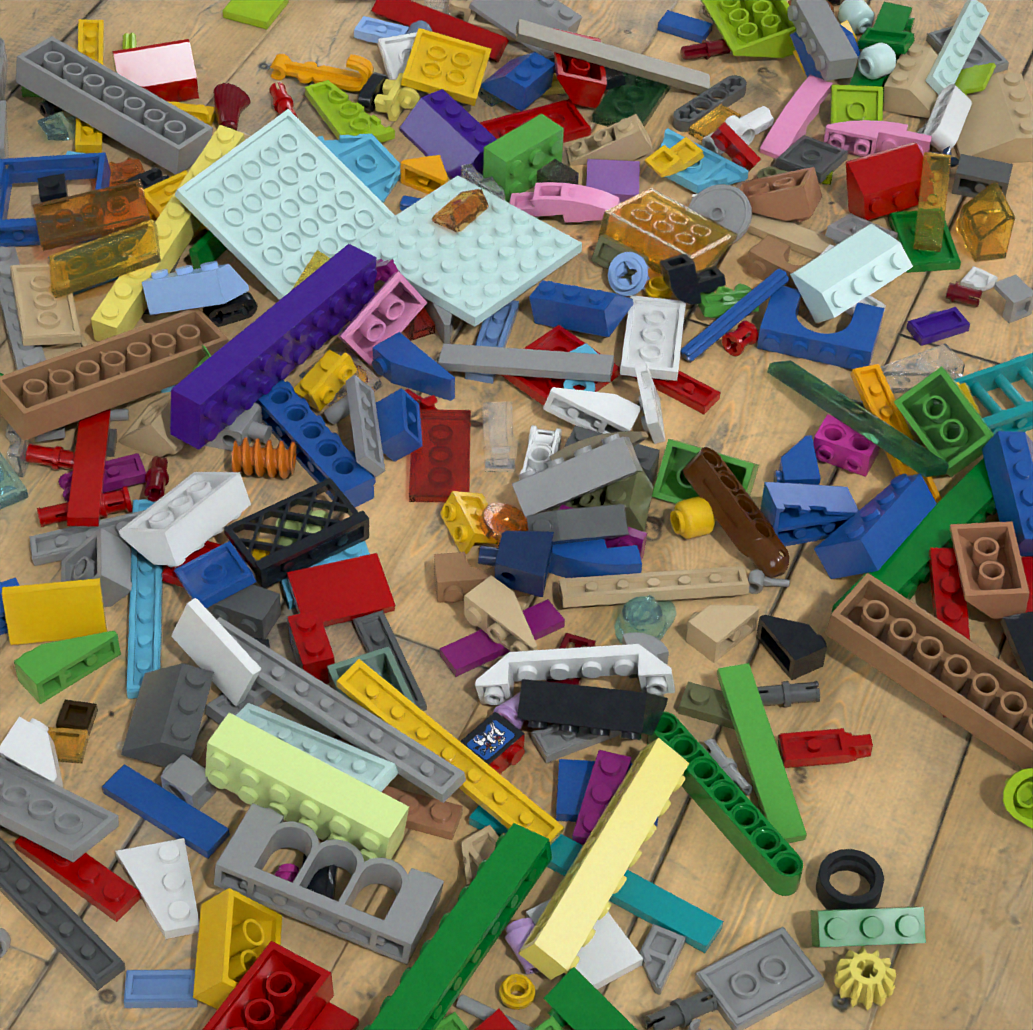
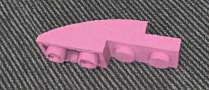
M869 120L847 121L828 124L825 130L824 143L848 151V154L864 157L875 152L915 142L918 144L927 162L932 136L907 131V124Z
M544 182L535 183L534 192L511 193L510 204L534 217L563 214L565 223H580L584 221L618 219L620 200L615 195L592 187L570 183Z

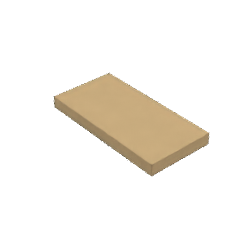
M67 263L10 266L23 346L81 343V331Z

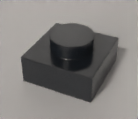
M64 173L37 178L42 205L69 200Z

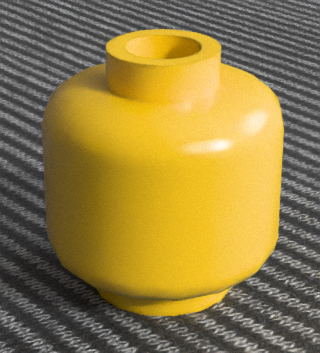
M700 496L677 502L674 510L670 513L673 530L685 539L710 534L714 529L715 521H717L710 504L705 499L700 498Z

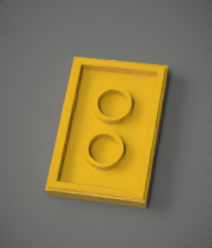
M100 578L2 587V599L10 645L60 641L107 632Z

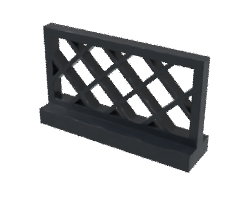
M329 478L225 526L224 534L255 573L257 584L262 588H267L286 579L287 572L311 567L369 539V517L363 510L358 512L334 481ZM328 490L334 496L332 502L316 499L317 495ZM295 505L308 506L306 514L290 512V509ZM313 507L329 510L328 517L311 516ZM335 511L348 513L350 516L341 521L332 519ZM270 517L281 519L279 527L264 525L263 522ZM286 521L302 522L301 530L284 528ZM308 524L324 526V529L316 533L306 532ZM242 530L254 531L252 540L239 538L236 533ZM260 532L276 535L274 543L257 541ZM281 536L297 539V542L291 545H279ZM254 549L270 552L269 555L257 561L252 556Z

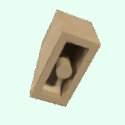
M709 605L700 613L695 612L689 618L686 642L715 663L756 630L759 608L755 605Z

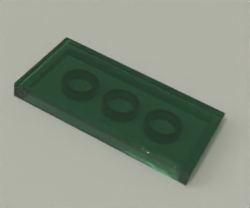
M623 72L626 85L609 89L593 112L591 122L609 127L624 118L637 114L645 127L672 86Z

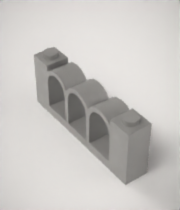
M252 803L216 863L214 885L225 890L231 888L266 907L408 965L440 902L444 881L428 872H421L414 868H411L409 874H407L402 865L387 858H371L364 862L361 852L351 843L338 839L319 843L315 832L305 824L294 821L283 822V815L278 814L273 809L264 808ZM290 847L298 849L307 857L293 883L262 870L269 857L281 848ZM334 864L344 868L351 874L352 877L339 901L307 889L311 879L319 869ZM370 884H382L393 889L397 897L385 920L351 907L358 893L364 887Z

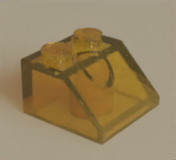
M997 182L991 183L964 204L961 208L960 217L956 220L957 232L962 235L965 241V248L967 252L971 253L974 262L1006 258L1015 215Z

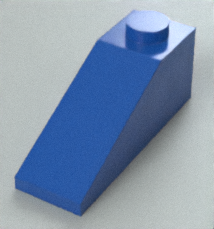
M400 332L373 347L372 366L377 374L384 376L391 383L429 395H435L449 401L455 399V377Z

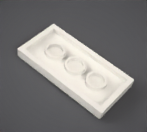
M630 295L634 304L628 311L620 375L637 377L635 365L646 362L652 378L677 381L686 303L681 300Z

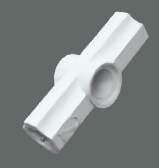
M762 106L741 118L732 115L724 122L747 145H750L756 134L773 126L774 118L770 110ZM713 133L704 137L702 140L703 147L718 155L724 153V151L719 150L715 146L714 140L710 137Z

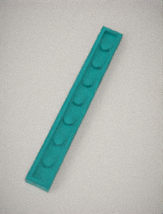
M480 805L469 817L470 825L479 830L490 825L499 837L503 833L506 834L509 830ZM561 834L551 844L552 860L547 867L565 876L583 845ZM626 870L624 874L627 877L626 882L617 893L612 894L609 901L652 925L655 924L686 937L685 943L706 953L722 930L724 921L639 875Z

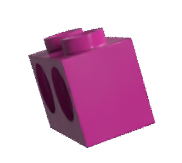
M827 414L814 436L813 444L816 458L822 462L866 477L879 454L882 433Z

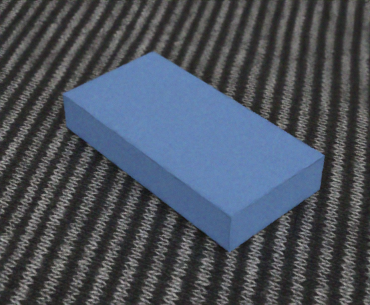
M195 969L127 970L124 1007H198V1000L193 998Z

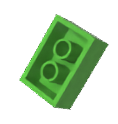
M540 114L485 146L483 189L509 202L511 193L526 192L534 187L535 183H541L552 175L557 174L562 170L564 128L543 114Z
M942 366L894 401L943 471L950 477H953L982 456V448L994 436V433L966 395Z

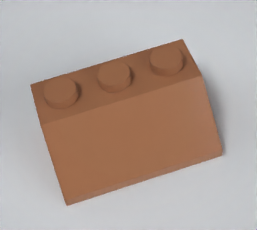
M1013 522L951 524L950 533L965 601L993 619L1025 613L1029 589Z

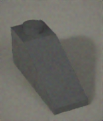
M624 504L554 510L526 516L528 531L554 532L553 545L600 539L606 540L629 535Z

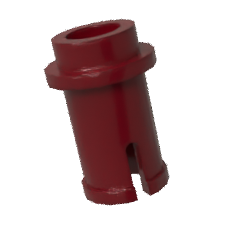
M957 281L955 284L949 283L945 298L950 299V303L957 301L978 307L980 301L977 298L981 299L982 290L958 285L959 282Z

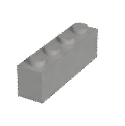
M792 0L791 6L788 7V18L796 27L798 36L802 38L807 53L811 55L815 62V67L817 71H820L824 81L853 77L858 56L827 1Z
M617 433L602 439L603 445L592 449L591 445L574 451V458L564 461L563 457L546 463L548 469L538 473L536 469H532L518 475L520 480L512 483L525 518L528 515L544 513L643 471L630 438H620Z

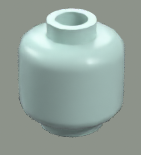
M845 0L839 7L838 20L841 23L848 20L854 33L860 34L864 33L868 27L871 28L874 12L864 0Z
M876 43L864 48L858 58L859 71L871 80L890 74L896 66L895 52L885 43Z

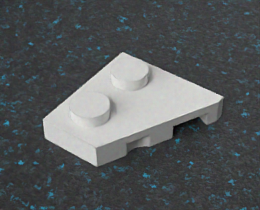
M647 363L636 364L635 370L641 394L639 396L640 407H642V412L645 414V416L641 417L644 432L651 434L654 444L664 442L665 433L659 395Z

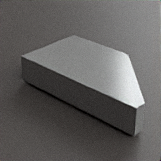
M653 924L639 954L643 958L642 966L654 992L660 995L685 945L686 937Z

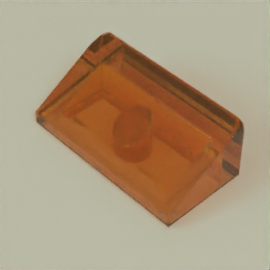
M482 189L462 191L431 219L434 223L450 230L461 232L481 215L489 205Z

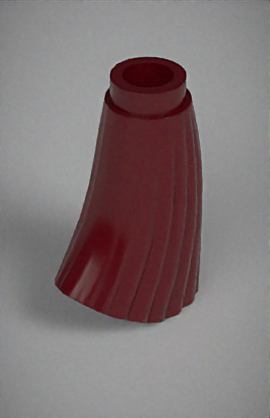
M218 84L213 90L218 125L237 131L240 114L250 105V98L245 91L234 84Z

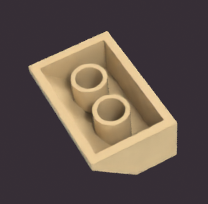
M912 44L906 54L900 55L895 69L891 72L884 85V111L930 118L939 96L925 81L938 57V54L931 47Z

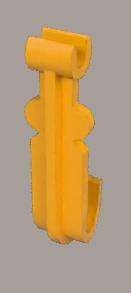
M277 54L270 68L274 69L271 77L275 80H282L285 76L298 78V81L301 83L314 81L316 84L329 80L339 89L348 91H361L373 74L374 67L366 58L353 54L348 57L346 67L358 72L325 65L317 67V64L312 61L305 62L304 64L292 62L285 54Z

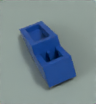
M605 539L553 545L549 573L564 578L641 573L642 561L637 545L607 548Z

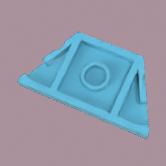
M667 128L660 148L666 145L670 149L685 137ZM695 143L703 150L704 158L683 171L666 176V178L698 194L713 185H730L748 179L749 170Z
M359 134L357 136L339 135L338 140H324L323 136L317 137L382 203L385 202L401 178L400 163L373 134Z

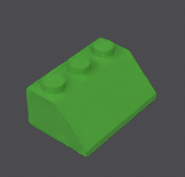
M668 439L652 497L675 504L682 500L698 497L699 495L685 477L683 469L702 447ZM717 452L750 496L760 464Z

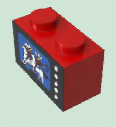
M319 609L287 616L288 638L296 665L323 683L329 684L327 666L335 664V657Z
M497 712L490 715L460 741L500 775L510 765H516L525 753V733Z

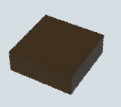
M65 699L56 723L57 732L89 737L98 712L97 704Z

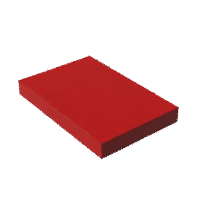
M377 553L287 572V582L298 614L319 609L324 627L352 621L355 618L382 610L384 613L395 611L396 605Z

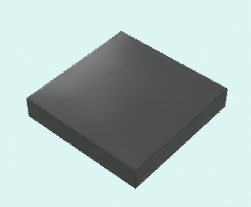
M803 135L776 159V167L788 172L814 167L818 182L822 183L847 160L848 151Z

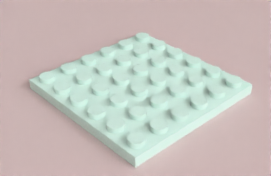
M289 109L177 189L174 195L279 300L346 245L354 243L396 216Z
M456 176L351 244L377 257V260L382 259L386 261L393 259L398 271L422 297L474 327L582 252V242L460 176Z

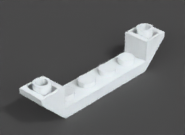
M640 644L509 652L475 682L481 705H499L509 700L514 694V682L522 681V679L564 680L567 678H597L599 676H629L631 674H638L642 692L654 695L675 693L672 669Z

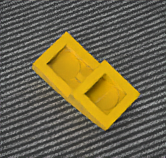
M685 137L670 149L663 145L644 161L658 175L666 177L683 171L704 158V154L701 148Z

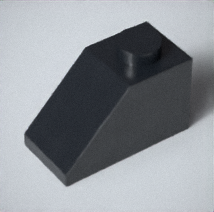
M769 615L759 617L756 638L791 681L823 667L827 645L824 638L817 634L809 624Z

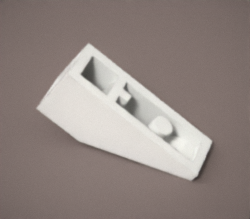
M552 387L543 410L576 426L606 434L631 431L642 407L616 394Z

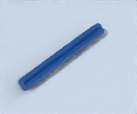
M781 269L774 271L681 348L682 357L688 362L694 361L789 281L787 273Z

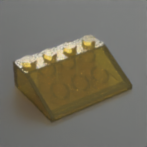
M652 188L604 211L599 237L606 234L649 257L647 265L653 272L661 275V260L685 253L695 262L696 271L711 267L736 240L738 235Z

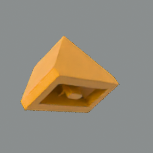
M440 155L405 159L400 162L401 184L425 194H430L448 182V176Z

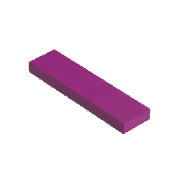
M549 599L522 611L534 640L565 627V619ZM481 629L440 648V657L455 677L511 651L500 643H495Z

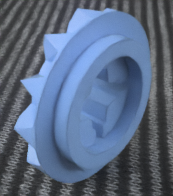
M634 252L621 253L610 263L608 269L609 284L616 293L622 296H635L638 292L645 289L644 286L647 280L650 279L648 276V269L650 267L644 261V257ZM628 267L630 270H637V272H635V274L632 275V281L630 279L621 278L628 273Z

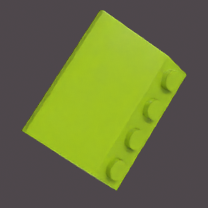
M701 0L734 56L784 58L794 55L793 51L796 49L790 34L796 32L797 29L788 18V7L790 5L786 0Z

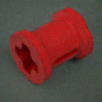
M742 321L734 332H728L722 337V345L730 355L739 356L748 344L752 345L758 341L759 332L752 323Z

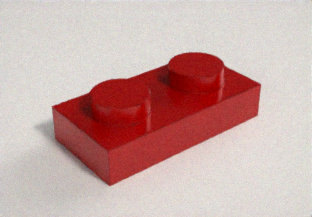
M726 122L721 124L710 136L714 140L715 146L719 150L724 151L732 159V162L749 171L761 160Z

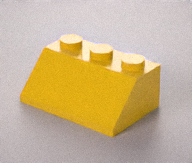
M231 888L202 903L193 998L215 1009H219L270 941L281 945L282 915Z

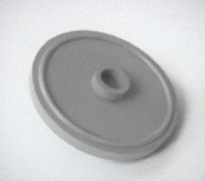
M726 184L713 185L699 192L690 202L686 212V227L689 234L697 243L708 248H723L735 243L746 233L752 220V207L747 196L740 189Z

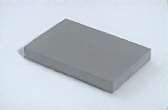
M953 26L927 33L926 41L940 53ZM979 33L962 69L994 62L996 67L993 74L1008 70L1009 62Z
M784 927L698 971L695 975V980L702 990L708 988L712 991L713 994L708 998H716L717 1010L732 1030H744L821 988L825 981Z

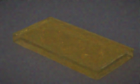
M149 220L50 255L51 292L55 299L161 262L158 230L155 221Z

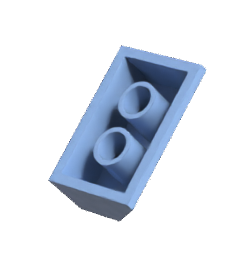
M217 261L201 264V268L193 269L192 265L176 268V272L168 273V269L151 272V278L142 281L150 315L225 304L249 291V286L230 264L218 265Z

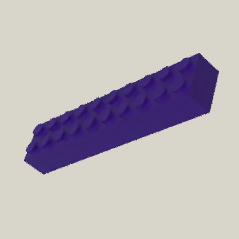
M351 244L346 245L171 389L170 434L200 450L208 442L213 441L225 427L232 425L239 415L245 410H249L260 397L268 394L274 385L281 379L284 380L295 367L303 364L307 357L315 350H319L330 337L337 335L341 328L349 321H352L365 304L370 301L375 295L374 282L377 277V257Z

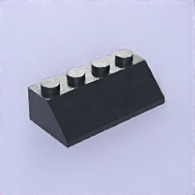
M522 679L517 719L527 720L528 727L547 729L548 723L559 724V731L578 733L579 727L590 728L589 734L609 737L610 730L620 731L621 738L641 740L642 734H654L666 708L668 698L645 692Z

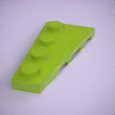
M329 80L305 87V96L337 139H339V135L357 136L359 134H373L380 143L395 139V130L390 126L384 127L381 124V119L375 115L370 116L367 114L361 104L351 102L349 95Z

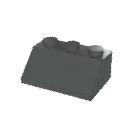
M181 663L145 673L121 755L162 767H167L170 763H174L182 754L191 759L214 672Z

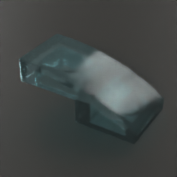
M59 112L37 120L39 127L48 140L65 141L75 139V116L65 118L63 113Z

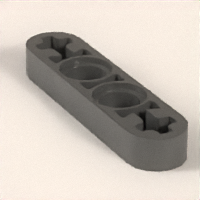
M737 75L728 76L676 109L673 114V127L680 132L694 130L743 98L746 93V80ZM713 97H721L724 99H715ZM696 108H705L707 110H698Z

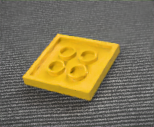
M418 28L402 76L401 85L430 94L443 89L455 101L475 106L491 49Z

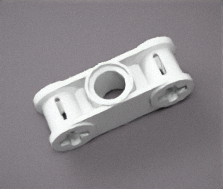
M535 425L531 426L526 457L520 474L532 469H536L537 473L548 469L546 463L551 461L549 456L560 450L561 429L557 428L555 431L537 429Z

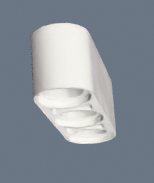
M955 84L948 85L939 94L923 133L932 136L931 145L941 154L945 148L950 146L952 149L956 144L972 105V101Z

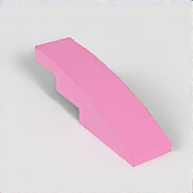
M809 75L779 115L761 145L759 152L777 159L799 138L806 135L807 126L819 113L820 104L831 93L833 83Z

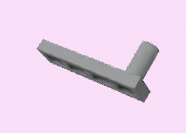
M353 375L346 380L347 395L327 408L324 413L328 421L334 425L350 414L356 462L377 477L385 472V464L374 390L356 375Z

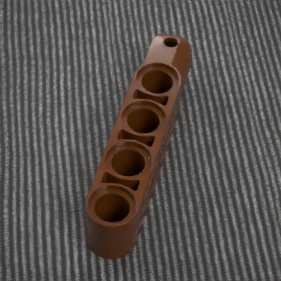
M703 447L684 467L685 477L700 498L705 499L710 504L714 517L737 549L743 555L749 557L756 568L762 571L766 577L773 578L783 575L789 565L790 556L788 550L721 456L713 449Z

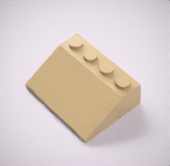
M1015 73L993 75L984 91L966 95L972 101V105L955 144L958 157L960 159V155L965 154L1005 163L1033 162V106L1022 74Z

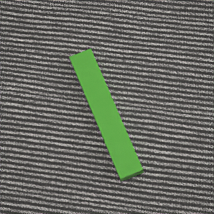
M750 664L718 668L717 677L761 812L788 843L803 841L806 839L807 833Z

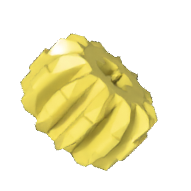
M864 946L859 949L858 954L849 949L848 953L845 954V958L840 959L836 966L837 973L835 974L834 983L836 987L840 988V998H852V1008L858 1002L863 1003L867 1011L872 1007V1003L881 1007L885 1003L886 997L890 998L895 988L896 970L890 968V958L880 959L878 949L872 954L867 953Z

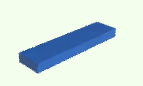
M125 764L102 786L105 795L175 839L184 838L185 845L207 859L230 836L229 828L192 807Z

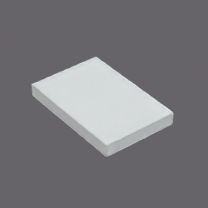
M194 598L186 604L171 637L201 669L214 672L212 679L214 684L235 706H238L245 700L261 671V667L202 603Z
M551 899L526 911V918H531L534 924H536ZM607 912L602 919L596 921L593 927L596 933L591 941L579 950L577 956L580 957V960L575 968L596 989H599L642 966L643 958L609 912Z

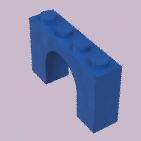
M782 286L770 297L760 326L758 349L847 369L870 366L885 308L858 302L848 327L836 333L824 334L811 331L798 321L797 315L801 301V294L798 289Z

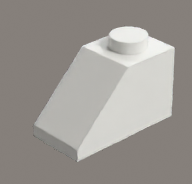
M19 717L0 745V756L63 788L55 745L47 732L49 728L34 718L28 722Z

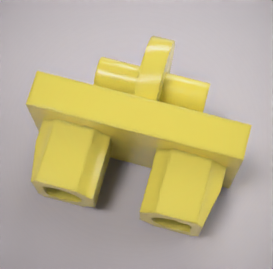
M399 73L396 80L385 79L382 88L383 95L377 94L374 99L376 112L388 113L389 121H397L403 108H414L420 100L416 89L401 85L403 73Z

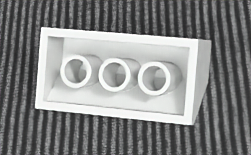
M240 472L192 473L120 529V537L154 565L176 567L186 561V557L204 547V543L208 539L221 533L224 526L230 521L238 519L241 516V512L251 505Z

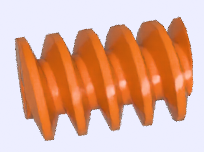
M244 437L241 445H238L236 440L234 441L232 450L233 472L241 473L244 468L247 476L252 475L254 470H256L258 477L264 476L266 470L270 478L276 477L278 471L282 479L288 478L290 472L293 476L296 465L295 442L292 441L287 450L281 440L276 449L273 448L270 439H268L265 447H261L259 438H256L253 446H249L247 437Z

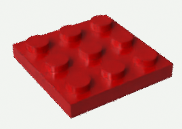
M558 325L523 349L570 352L586 343ZM615 363L610 382L620 376V367ZM501 375L543 406L552 387L563 388L566 380ZM594 381L595 392L599 391L610 382ZM583 385L573 386L575 390L585 389Z

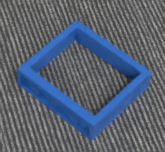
M106 153L0 159V247L89 242L103 237L111 175ZM63 173L66 180L97 178L92 214L7 219L13 183L38 182L37 178Z

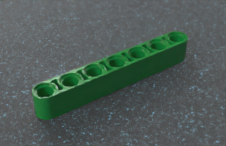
M664 711L654 734L648 735L647 745L660 738L689 762L683 773L685 781L681 786L772 891L781 896L794 894L799 888L803 871L801 857L679 719L672 713Z

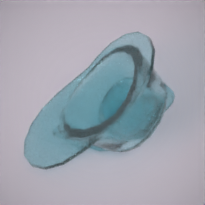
M651 595L635 597L623 606L622 612L615 624V636L621 644L623 634L635 632L649 634L661 640L676 618V607L671 601H655L654 596Z

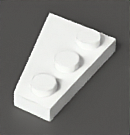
M184 838L115 851L118 862L126 870L132 885L140 891V895L146 903L149 913L165 939L199 933V918Z

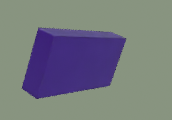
M952 307L910 320L907 323L906 329L919 345L923 346L968 332L970 323L956 307Z

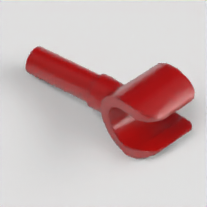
M409 389L405 390L419 403L420 413L423 416L438 412L434 405L438 402L435 395L423 398Z

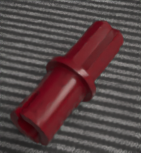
M705 39L699 44L682 46L681 57L684 60L705 57L707 60L712 56L730 54L731 50L724 39L714 41Z
M153 457L151 468L145 474V481L147 483L145 496L149 495L148 500L153 502L158 501L164 496L165 486L169 482V474L167 472L168 460L165 457Z

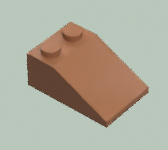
M814 167L742 181L736 186L747 196L752 207V213L784 221L795 219L796 222L808 220L813 215L822 198Z

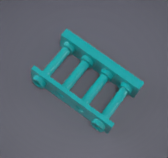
M1033 353L1019 356L1004 363L954 379L955 382L960 384L965 382L969 386L972 397L975 396L991 414L984 417L983 420L994 435L997 431L1026 432L1033 429V401H1026L1011 384L1023 379L1033 390ZM1000 388L1015 407L1002 410L987 392Z

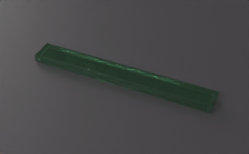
M791 360L769 364L767 373L919 474L921 473L922 476L931 477L947 473L949 464Z

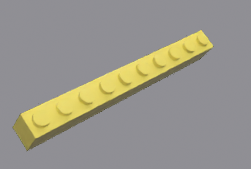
M219 125L177 189L245 141L244 133ZM175 193L92 316L91 323L96 341H101L134 329L148 307L142 281L151 278V272L168 269V273H170L202 224L174 196Z

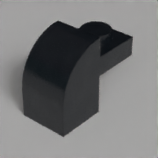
M686 253L660 261L664 283L679 300L685 303L700 304V293H711L716 291L718 287L726 285L725 275L716 266L696 271L695 262Z

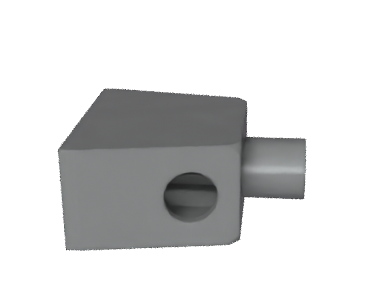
M254 403L249 410H245L239 415L232 425L225 427L213 441L208 442L204 446L232 451L234 441L236 440L237 444L241 445L244 437L248 438L249 445L256 438H259L260 442L267 443L272 434V427L262 424L261 407Z

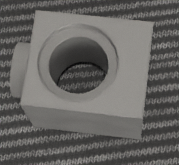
M184 754L174 763L167 765L161 775L162 788L198 810L216 793V787L205 776L206 768Z

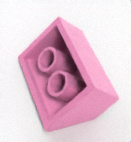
M395 272L337 337L362 360L372 366L373 347L394 334L401 333L428 302L400 272Z

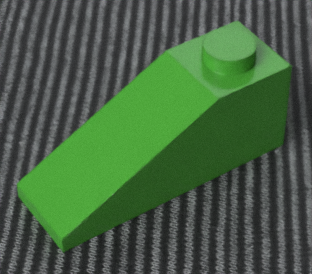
M115 631L41 644L14 660L18 681L39 704H42L120 656L118 634Z

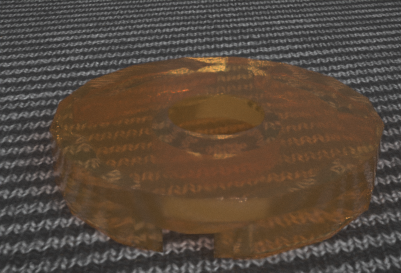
M505 503L487 505L479 517V526L488 539L492 536L497 540L496 545L498 547L503 532L528 531L527 518H525L524 513L518 508Z

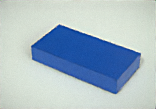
M667 10L658 22L657 30L702 43V40H705L711 33L713 23Z

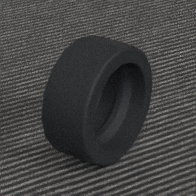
M840 849L830 853L820 865L816 882L818 899L826 909L875 908L879 904L885 880L882 868L873 857L863 851ZM838 871L858 873L868 881L870 890L859 896L842 894L831 885L829 881L830 876Z

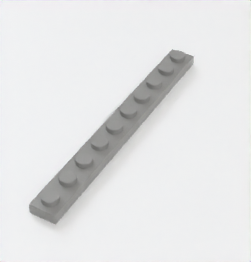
M15 246L0 247V307L16 369L19 370L45 361L46 358L42 345L23 346L10 275V266L20 265ZM64 426L34 437L35 442L65 438Z
M221 617L216 619L261 667L255 682L357 748L395 763L399 775L442 803L466 781L465 772L226 620Z

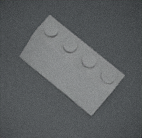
M472 0L469 6L471 10L514 39H516V25L519 19L577 33L582 19L581 15L558 0ZM522 43L544 57L554 55L552 51Z

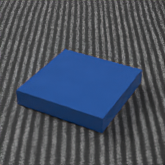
M230 541L174 570L192 600L194 598L198 599L205 608L256 582L253 573Z

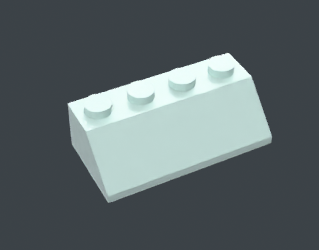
M871 223L790 275L815 323L837 317L913 266L901 243Z

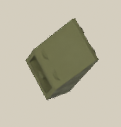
M643 470L563 505L572 508L624 504L628 527L645 531L654 487ZM561 505L551 509L550 511L558 510L561 507Z

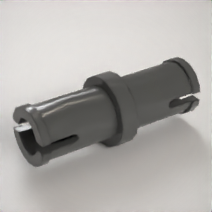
M782 681L781 685L757 687L763 706L783 704L784 707H791V703L820 702V688H817L819 687L818 681L789 684V681Z
M708 988L684 1000L677 998L670 1002V1006L651 1015L644 1016L646 1030L653 1027V1030H671L678 1026L681 1028L687 1027L692 1022L691 1020L717 1010L716 998L713 997L708 1000V997L713 994Z

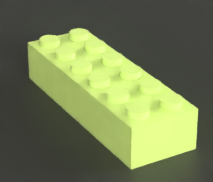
M228 713L207 742L205 776L208 777L212 785L235 793L245 803L251 805L254 803L264 808L273 809L278 814L283 815L284 820L287 822L303 823L311 828L317 837L323 841L334 839L347 841L358 848L363 855L364 862L371 858L382 857L391 859L403 841L409 806L243 719Z

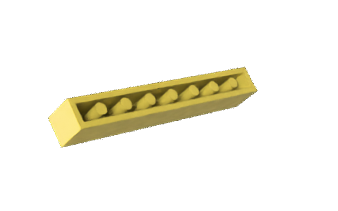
M657 738L640 751L518 952L519 955L550 980L563 973L567 974L573 967H576L580 960V957L577 956L581 947H585L595 935L596 930L593 927L596 921L602 919L611 907L609 899L626 882L627 877L624 874L640 858L642 851L639 850L640 846L654 834L657 828L654 825L657 817H661L671 805L670 795L676 792L685 781L683 773L689 762L660 738Z

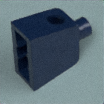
M505 531L502 533L499 548L481 545L478 564L495 566V578L508 588L543 597L553 553L554 532Z

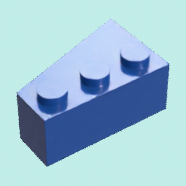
M764 482L760 511L771 524L775 534L785 547L826 539L859 511L848 487Z

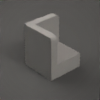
M1017 275L995 282L994 289L1006 300L1002 317L1008 323L1032 314L1033 290Z

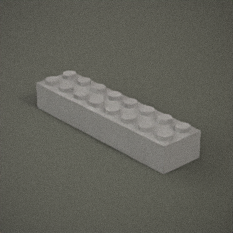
M52 36L17 56L16 83L174 174H178L192 166L212 137L213 127Z

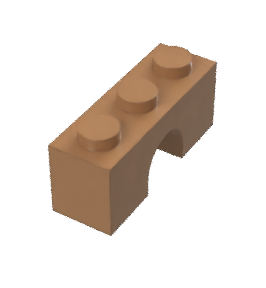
M767 235L749 251L747 272L761 280H765L774 271L781 269L787 273L789 281L784 286L798 289L790 274L804 265L788 263L791 246Z
M465 552L434 554V578L438 603L464 601V595L490 575L495 577V566L488 569L473 568L467 563ZM511 589L515 593L516 598L531 596L530 594Z

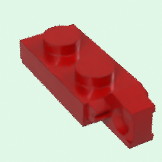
M844 728L780 733L778 736V745L784 768L849 763L872 755L873 743L870 734L852 736V733L845 732Z

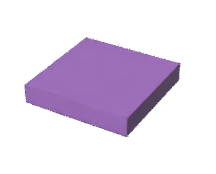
M587 159L586 186L619 197L620 202H639L640 161Z

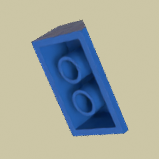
M544 280L539 283L529 296L535 324L551 327L560 325L567 330L604 337L611 336L634 304L633 299L616 293Z

